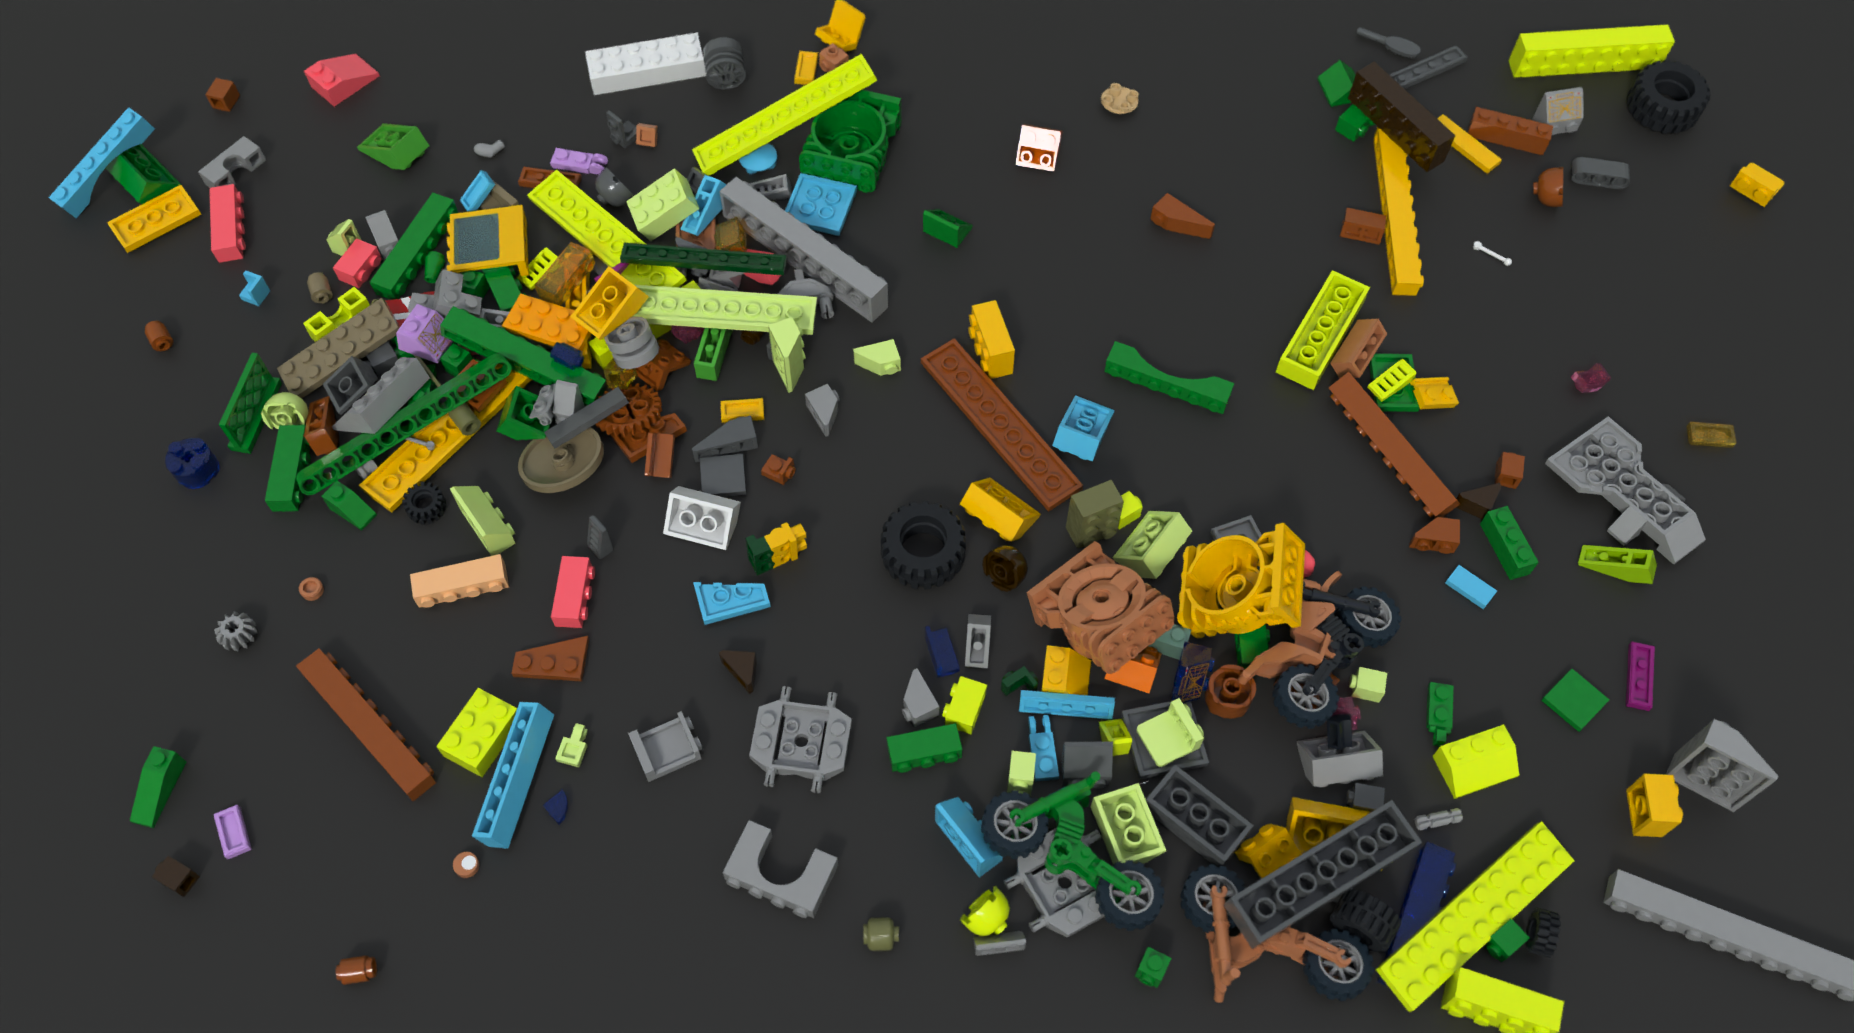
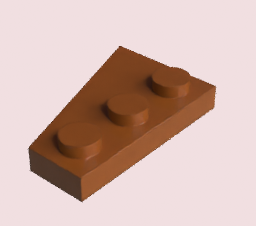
M673 413L656 418L657 423H650V429L644 427L643 433L637 430L634 436L631 432L627 433L626 437L623 436V433H620L617 437H615L614 432L610 435L631 463L646 455L649 432L672 434L676 438L687 431L685 424Z
M579 637L516 652L511 674L513 677L582 681L589 637Z

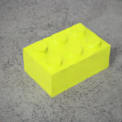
M478 688L436 747L443 757L483 778L505 745L517 708Z

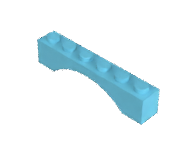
M128 107L48 198L77 218L90 203L94 185L105 167L125 150L142 144L155 128Z

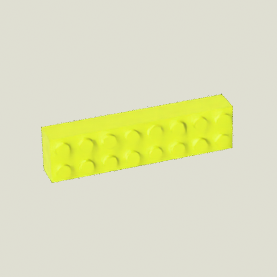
M1668 25L1523 33L1519 35L1508 61L1514 78L1643 70L1649 64L1657 61L1663 62L1675 41Z

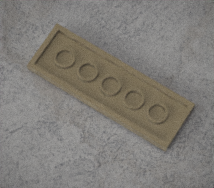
M380 298L286 361L277 370L289 393L304 398L322 386L351 356L362 359L396 336L400 326L386 301Z

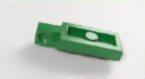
M1430 682L1427 694L1426 728H1428L1429 732H1433V745L1443 746L1446 743V735H1450L1452 729L1454 686Z

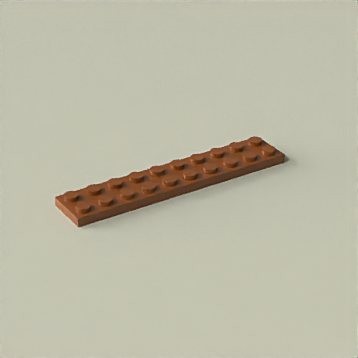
M955 338L921 358V364L1048 512L1069 499L1071 495L1083 490V484Z

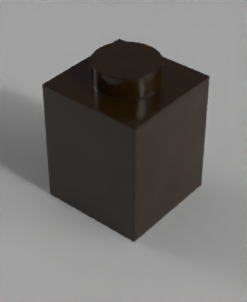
M167 856L164 861L158 864L155 873L151 876L182 897L187 895L200 878L193 870L170 856Z

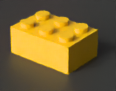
M996 300L973 305L972 313L969 315L971 326L968 327L970 338L975 340L974 348L976 355H980L982 359L980 360L982 370L987 373L990 379L1013 374L1015 349Z

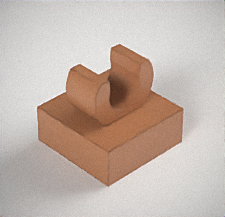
M638 123L636 125V144L655 147L657 145L658 126Z

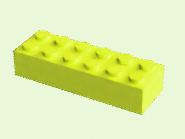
M1332 270L1281 356L1276 373L1314 390L1361 309L1370 287Z

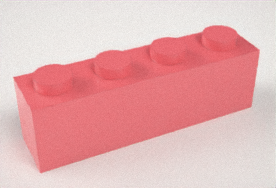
M234 184L210 188L211 251L219 263L243 259V250L246 249L242 234H245V228L242 223L244 211L241 207V203H244L242 192H238Z

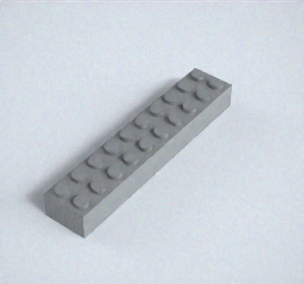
M737 177L720 190L723 216L775 254L786 255L787 262L796 269H802L804 275L826 285L835 297L867 320L873 322L888 308V283L886 280L872 273L867 266H862L851 255L845 254L837 245L828 242L820 233L811 230L806 223H801L790 212L784 211L776 202H771L763 193L757 192L746 181H742Z

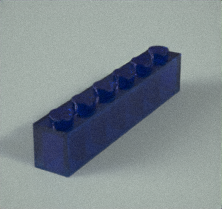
M1428 841L1420 849L1399 913L1401 926L1387 950L1384 961L1442 909L1439 904L1441 898H1445L1449 890V884H1446L1448 876H1452L1456 868V863L1453 862L1454 852ZM1379 975L1377 982L1385 986H1388L1386 982L1382 979V977Z

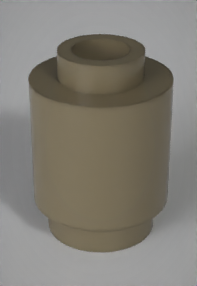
M320 272L309 275L307 285L311 299L321 304L328 302L333 296L328 278Z

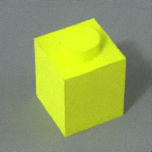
M1130 491L1121 495L1124 503L1118 525L1119 530L1141 516L1142 502Z

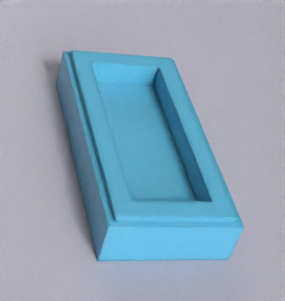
M481 170L460 199V202L468 212L477 211L495 186V183L486 171Z
M1460 565L1445 582V584L1482 609L1486 607L1497 592L1496 589Z

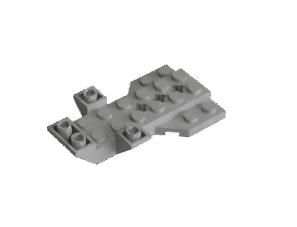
M1609 416L1547 459L1545 464L1577 492L1602 495L1623 513L1607 530L1623 546L1637 537L1641 531H1644L1659 544L1656 550L1672 564H1675L1705 542L1706 539L1697 515L1684 503L1686 499L1670 485L1658 482L1643 469V462H1641L1642 444Z

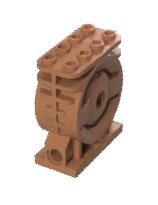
M1096 541L1027 592L1035 623L1040 627L1046 625L1050 629L1062 628L1070 646L1080 655L1092 659L1093 663L1102 667L1103 671L1107 674L1117 672L1124 664L1135 658L1147 646L1153 644L1157 638L1166 631H1169L1174 625V613L1170 598L1161 595L1159 590L1152 588L1148 583H1144L1134 570L1115 564L1114 560L1102 552L1101 545Z

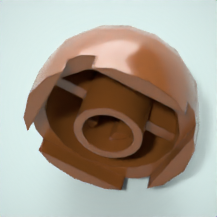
M1554 167L1543 171L1539 175L1538 182H1534L1533 194H1538V199L1543 205L1563 207V167Z

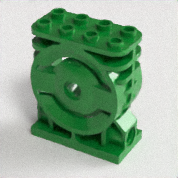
M860 90L851 97L842 100L835 106L815 116L811 126V133L807 136L803 151L799 156L800 172L855 185L857 190L865 193L873 192L876 188V182L879 180L880 172H882L886 162L888 138L894 136L901 127V98Z

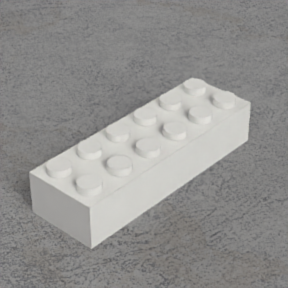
M698 33L585 51L594 95L706 76Z

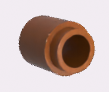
M151 321L145 326V335L155 351H166L173 345V339L163 323Z
M368 955L341 959L340 965L336 966L337 980H341L343 985L366 982L377 975L376 960L374 957H368Z

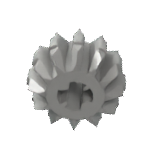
M234 611L231 617L225 615L224 621H217L219 627L214 629L217 635L216 640L225 649H233L238 652L241 646L247 648L248 642H255L253 635L257 634L254 620L249 618L247 614L241 613L239 615L238 612Z

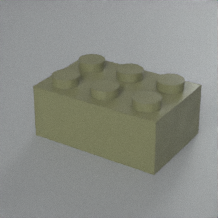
M1112 480L1071 495L1066 529L1077 549L1087 547L1094 541L1103 538L1109 539L1117 533L1124 500Z

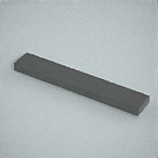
M1456 45L1394 72L1390 76L1406 89L1465 63L1468 57Z

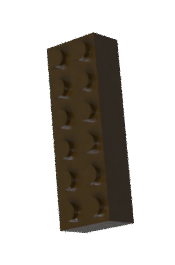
M1372 62L1358 70L1348 97L1351 103L1360 109L1366 117L1374 122L1379 129L1389 136L1393 142L1426 172L1444 163L1456 135L1376 62Z

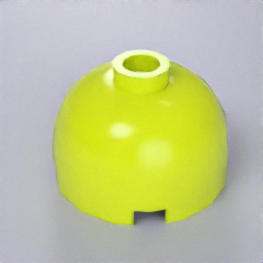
M994 886L993 893L989 889L985 891L968 907L971 913L968 916L963 913L960 919L976 935L988 936L993 932L998 935L1007 926L1005 921L1009 916L1010 906L1004 894Z

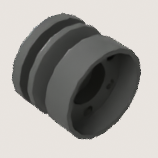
M720 37L709 41L703 49L706 80L711 86L722 90L739 86L746 77L743 50L740 43L728 37Z

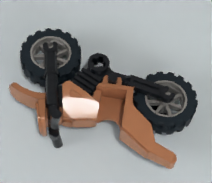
M1340 571L1332 574L1322 586L1315 581L1303 579L1301 627H1290V636L1294 639V644L1281 642L1258 655L1238 678L1239 683L1245 685L1255 675L1269 679L1281 675L1274 684L1275 689L1272 691V697H1275L1273 701L1274 706L1278 707V713L1281 716L1287 718V722L1290 724L1295 723L1299 728L1305 726L1307 729H1312L1316 725L1320 727L1336 711L1339 695H1337L1338 689L1336 685H1333V680L1330 677L1337 667L1340 669L1348 668L1364 647L1371 646V648H1377L1379 645L1384 646L1394 637L1401 626L1399 625L1402 620L1401 616H1399V607L1395 606V601L1392 598L1387 597V593L1379 592L1377 588L1371 587L1369 589L1367 586H1363L1360 589L1355 588L1346 596L1328 593V589L1341 578L1342 573ZM1375 624H1377V625H1379V626H1381V627H1383V628L1377 629L1376 626H1375ZM1350 643L1355 645L1353 649L1348 646ZM1291 685L1297 692H1291ZM1318 694L1320 700L1317 699V698H1315V697H1313V696H1315V695ZM1311 703L1319 706L1320 708L1313 709Z

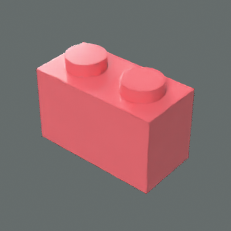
M356 238L334 265L333 269L340 281L360 288L368 280L373 270L379 266L382 257L376 246Z

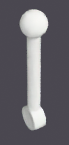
M1479 241L1474 242L1473 248L1475 250H1482L1503 261L1506 266L1512 264L1510 258H1504L1483 247Z

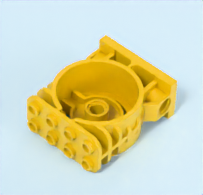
M1285 523L1275 524V531L1264 533L1256 542L1244 536L1230 535L1219 538L1208 545L1206 543L1199 544L1197 548L1193 545L1187 546L1183 553L1181 592L1179 593L1180 606L1177 614L1179 624L1183 628L1191 629V635L1197 639L1203 638L1205 634L1209 637L1215 636L1217 632L1219 634H1226L1227 632L1244 634L1254 631L1266 623L1269 626L1287 623L1292 628L1301 627L1305 543Z

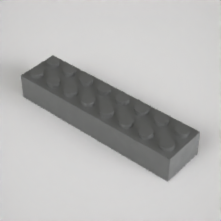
M1393 800L1234 895L1224 904V907L1250 947L1254 949L1419 846L1422 841Z

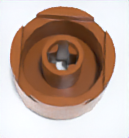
M1224 665L1211 675L1205 690V700L1212 714L1233 719L1242 717L1249 709L1256 693V683L1253 678L1245 685L1239 683L1238 678L1245 670L1243 667Z

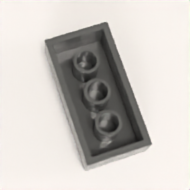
M1177 765L1172 767L1146 799L1153 818L1210 863L1214 864L1215 867L1226 864L1254 826Z

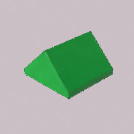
M1341 60L1319 75L1317 79L1330 107L1351 103L1348 97L1356 74L1352 68Z
M940 209L924 210L923 232L958 248L973 227V225Z

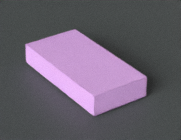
M238 805L213 814L226 859H231L252 850L241 808Z

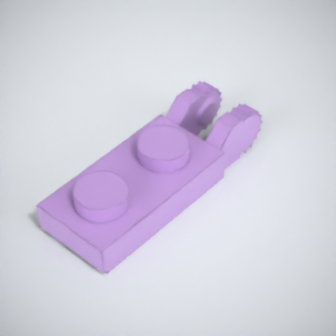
M556 148L550 164L552 168L599 175L605 169L602 165H606L608 159L602 154L596 153L593 155Z

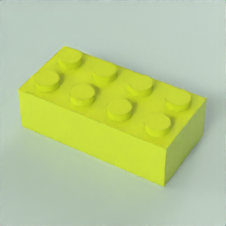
M1460 967L1446 980L1441 1008L1448 1010V1013L1452 1016L1460 1018L1466 1016L1474 1019L1473 1022L1476 1024L1498 1027L1502 1033H1558L1564 1001Z

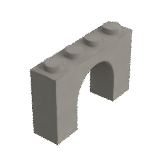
M749 820L723 871L724 878L727 880L726 883L736 889H739L740 886L748 889V893L756 898L761 899L764 896L779 908L787 906L793 909V913L802 918H807V916L814 918L836 872L838 858L815 848L804 873L799 879L787 885L770 883L761 875L760 863L773 837L771 829Z

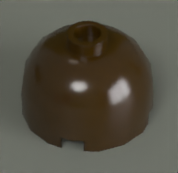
M1002 545L996 547L983 558L982 566L986 577L990 575L994 580L991 584L1001 591L1009 592L1017 588L1026 578L1028 571L1027 561L1024 555L1013 546Z

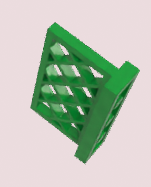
M251 353L219 423V426L230 440L228 448L231 451L251 454L265 423L261 415L264 405L273 395L278 394L282 385L280 378L271 376L258 353Z

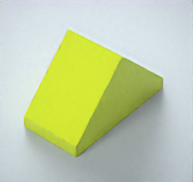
M1123 720L1100 721L1099 728L1102 742H1113V756L1129 754L1132 737Z

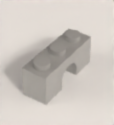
M243 136L204 166L198 173L209 188L230 184L236 185L231 175L233 170L246 168L252 172L265 162L266 159L260 147Z

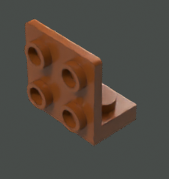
M664 339L656 340L660 348L654 359L638 368L629 369L656 391L663 390L669 372L688 366L691 363V360L684 353L678 351Z

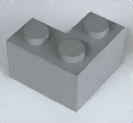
M442 269L436 280L432 309L437 311L444 319L453 306L465 309L471 315L479 318L482 298L462 293L463 275Z

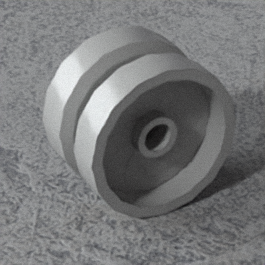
M643 317L629 318L604 337L617 366L622 369H633L647 364L654 359L660 348L655 336L652 334L647 319Z

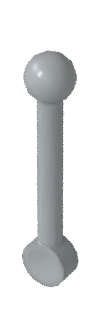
M410 436L405 439L426 446L428 450L435 449L433 441L425 442Z

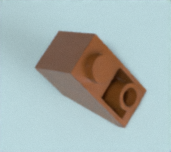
M1442 517L1435 518L1414 534L1409 543V548H1417L1420 551H1439L1443 554L1454 553L1460 544V520Z

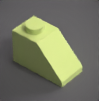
M348 219L338 224L326 240L332 252L342 256L356 238L360 240L361 238L353 221Z
M894 339L853 349L854 362L858 366L880 376L891 375L901 371V359Z

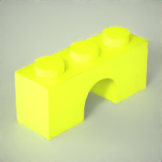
M353 287L338 298L340 306L334 315L326 317L319 311L303 324L310 337L316 342L370 306L367 298Z

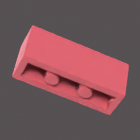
M562 556L551 614L555 627L582 628L583 621L587 620L588 607H586L587 600L591 599L592 594L590 581L595 577V566H592L589 557Z

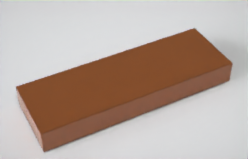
M523 167L518 181L519 186L536 188L554 170ZM559 171L579 188L582 179L581 174Z

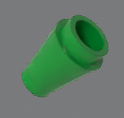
M431 251L425 256L424 280L426 282L436 283L446 263L443 254Z

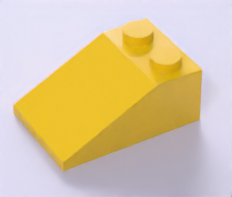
M608 266L571 315V318L601 340L635 315L649 296Z

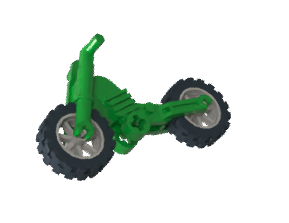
M1092 772L1087 778L1075 784H1070L1044 798L1029 797L1030 794L1026 792L1022 794L1018 793L1017 790H1012L1011 793L1005 791L1000 793V796H995L991 799L982 817L981 831L984 833V841L990 844L992 851L999 852V855L1005 858L1006 856H1011V859H1018L1020 856L1026 858L1030 853L1034 854L1039 849V846L1043 844L1048 831V819L1054 817L1056 820V832L1045 859L1046 869L1056 875L1063 873L1065 870H1071L1095 888V901L1099 905L1098 910L1100 914H1104L1105 920L1109 924L1111 922L1115 924L1116 928H1127V931H1134L1135 928L1141 930L1146 925L1153 923L1164 904V887L1160 885L1161 880L1159 876L1156 877L1150 867H1144L1145 864L1141 862L1133 863V860H1126L1125 863L1119 861L1114 866H1111L1099 859L1081 841L1085 826L1082 807L1089 806L1090 789L1100 779L1098 772ZM1003 812L1009 821L997 818ZM997 825L1006 826L1003 833L1000 832ZM1024 833L1028 837L1019 839V834ZM1146 893L1147 902L1137 896ZM1136 902L1144 908L1135 911L1134 903ZM1123 905L1129 906L1130 911L1125 910L1121 907H1123Z

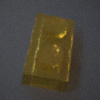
M1690 422L1687 425L1689 444L1733 448L1736 444L1733 425Z

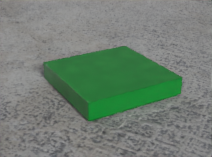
M1571 669L1541 701L1580 732L1610 699L1574 669Z

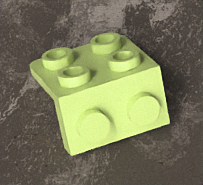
M1180 698L1171 702L1168 711L1139 724L1136 729L1154 762L1159 767H1163L1199 749L1204 739L1202 728L1199 724L1194 723L1189 707L1183 704Z

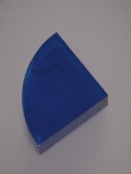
M563 790L543 805L558 825L565 819L568 808V799Z

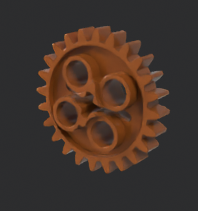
M631 383L627 387L620 384L619 389L629 403L596 423V427H600L601 432L606 431L607 435L614 432L615 437L620 433H623V436L626 437L627 433L630 432L634 436L637 430L643 433L644 427L650 429V423H657L656 418L661 417L660 412L663 410L658 392H654L653 388L648 389L647 385L640 388L639 383L632 387Z

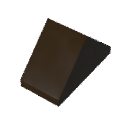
M1496 483L1459 493L1456 499L1460 505L1456 508L1483 520L1486 513L1491 511L1501 489V484Z
M729 650L719 652L721 663L745 690L751 694L754 690L757 665L755 652Z

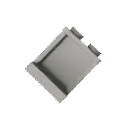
M682 711L677 713L678 718L639 734L637 730L628 733L648 782L701 759L699 751L703 749L698 736L693 738L691 730L694 729L689 716L684 718Z

